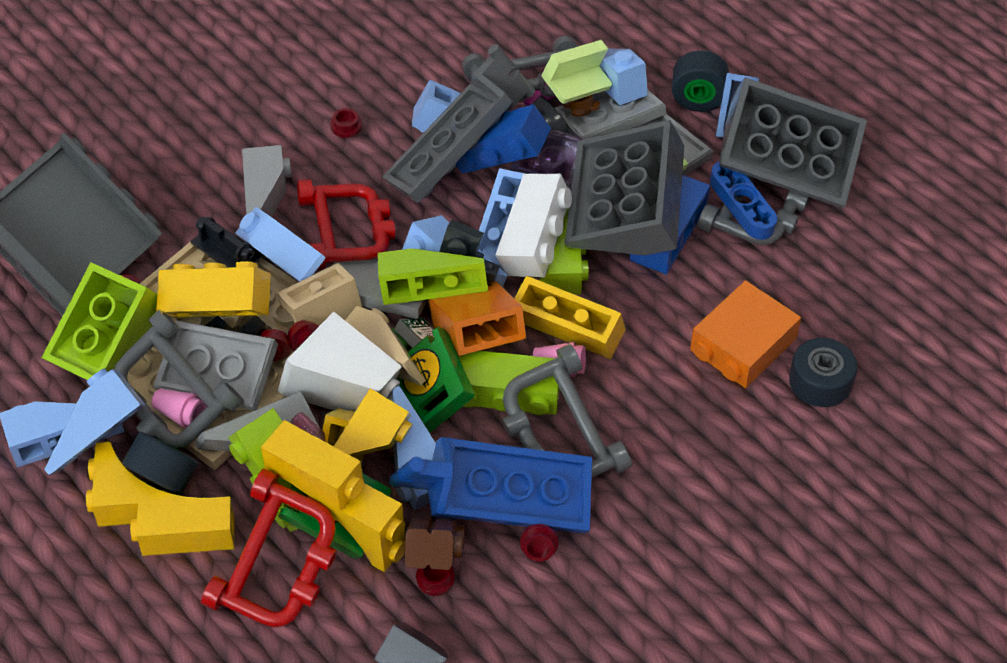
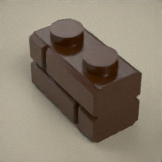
M415 512L406 531L405 564L407 568L425 569L427 565H430L431 569L449 570L453 565L454 558H462L465 526L458 525V519L434 517L429 512Z

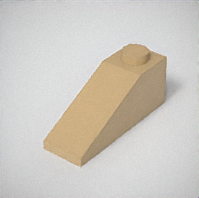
M356 306L345 321L402 366L398 378L422 386L425 379L398 336L388 325V317L378 309L368 310Z

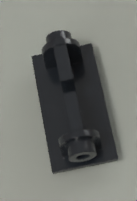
M202 216L197 220L196 228L199 235L190 241L191 244L215 261L225 264L227 268L236 267V262L257 263L264 257L250 243L244 242L216 223L212 217Z

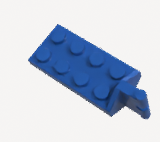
M440 437L436 441L432 460H425L417 456L413 457L389 478L390 485L394 488L406 487L428 490L432 516L524 527L544 524L553 530L575 533L590 531L592 457Z

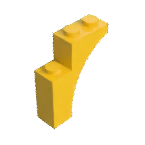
M283 420L261 446L265 469L278 474L280 478L328 508L332 516L360 545L372 566L385 573L393 561L395 563L398 562L405 553L406 536L402 503L364 483L360 460Z
M111 442L95 443L94 458H89L88 474L89 479L93 480V487L86 491V506L88 512L94 513L98 527L130 524L132 541H138L142 556L235 549V515L230 496L196 498L158 490L144 483L126 469L115 454Z

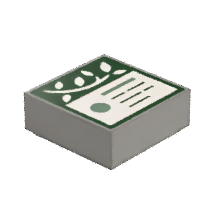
M424 318L399 320L394 330L413 348L427 335L433 336L432 331L434 328Z

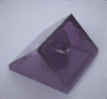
M551 128L539 155L514 161L510 171L525 174H561L567 188L572 190L577 142L584 140V138Z

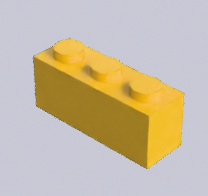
M236 262V267L226 268V265L222 263H205L204 269H195L194 265L174 264L173 270H159L156 312L161 309L168 316L174 318L216 317L217 315L219 317L269 316L271 273L259 269L258 264L254 262Z
M529 276L525 277L515 296V299L522 305L525 325L568 343L576 342L577 345H584L586 350L610 360L626 330L620 312Z

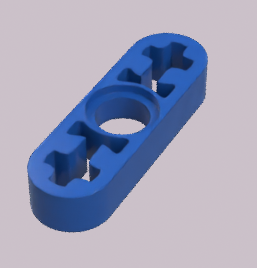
M719 162L715 163L712 167L709 181L713 190L749 236L760 240L770 238L775 231L777 215L746 175L721 167ZM743 195L752 202L747 204L739 203L734 197Z

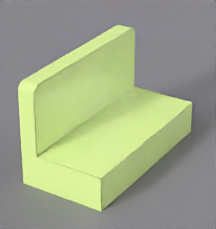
M602 40L554 53L551 55L541 76L563 104L609 90L612 82L600 68L608 48Z

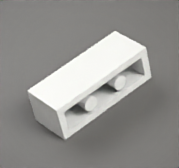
M523 174L495 255L508 276L545 277L548 265L554 259V247L557 237L563 231V219L566 210L572 203L571 190L567 188L561 174Z

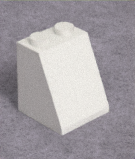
M333 312L286 360L278 392L288 397L302 391L307 403L330 410L341 408L355 412L370 388L391 400L393 388L400 384L397 377L402 366Z

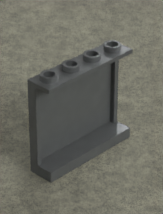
M65 133L60 136L59 141L0 191V254L62 317L90 262L120 275L162 235L156 219L149 213L143 214L135 205L134 197L126 189H119L110 180L111 175L108 170L100 163L95 164L86 155L87 151L82 143L75 138L70 139Z

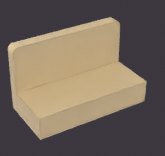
M339 263L277 293L280 304L293 317L294 323L306 320L320 326L333 312L346 320L356 306L362 307L355 278Z

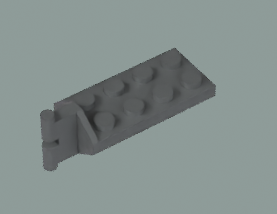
M494 44L488 49L490 56L471 75V83L382 176L390 186L413 201L419 203L422 198L427 197L433 191L438 181L455 168L457 161L468 150L476 146L479 138L486 130L500 120L503 112L510 111L523 97L529 98L535 93V89L518 69L513 70L515 67L514 63L498 44Z

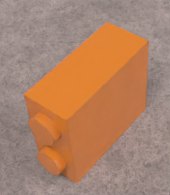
M745 280L693 328L690 350L701 361L708 362L721 371L727 379L737 382L746 389L797 339L802 317Z
M496 281L491 286H488L487 292L429 299L433 328L435 329L440 326L448 332L458 356L526 339L522 305Z

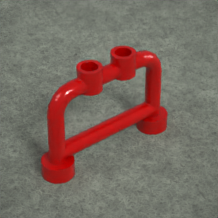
M311 179L297 180L299 206H313L314 202L321 243H309V245L326 257L317 270H324L326 263L377 259L378 253L388 250L389 240L395 239L394 221L384 220L390 218L388 199H379L374 189L363 184L312 186ZM326 198H364L367 201L368 218L372 223V235L376 244L369 247L336 249Z
M263 468L252 485L250 496L265 504L229 582L216 575L213 576L203 592L201 604L215 611L223 605L263 625L276 628L286 626L294 621L303 605L311 608L315 603L321 590V586L314 583L320 568L325 571L330 569L337 555V550L330 547L336 528L334 517L328 508L320 502L277 483L279 475ZM284 503L317 519L320 524V531L308 551L300 576L292 586L286 606L281 611L274 612L241 597L240 594L279 508Z

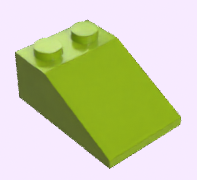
M90 262L41 358L86 380L104 368L107 372L115 368L120 358L153 326L149 319L156 313L157 293Z

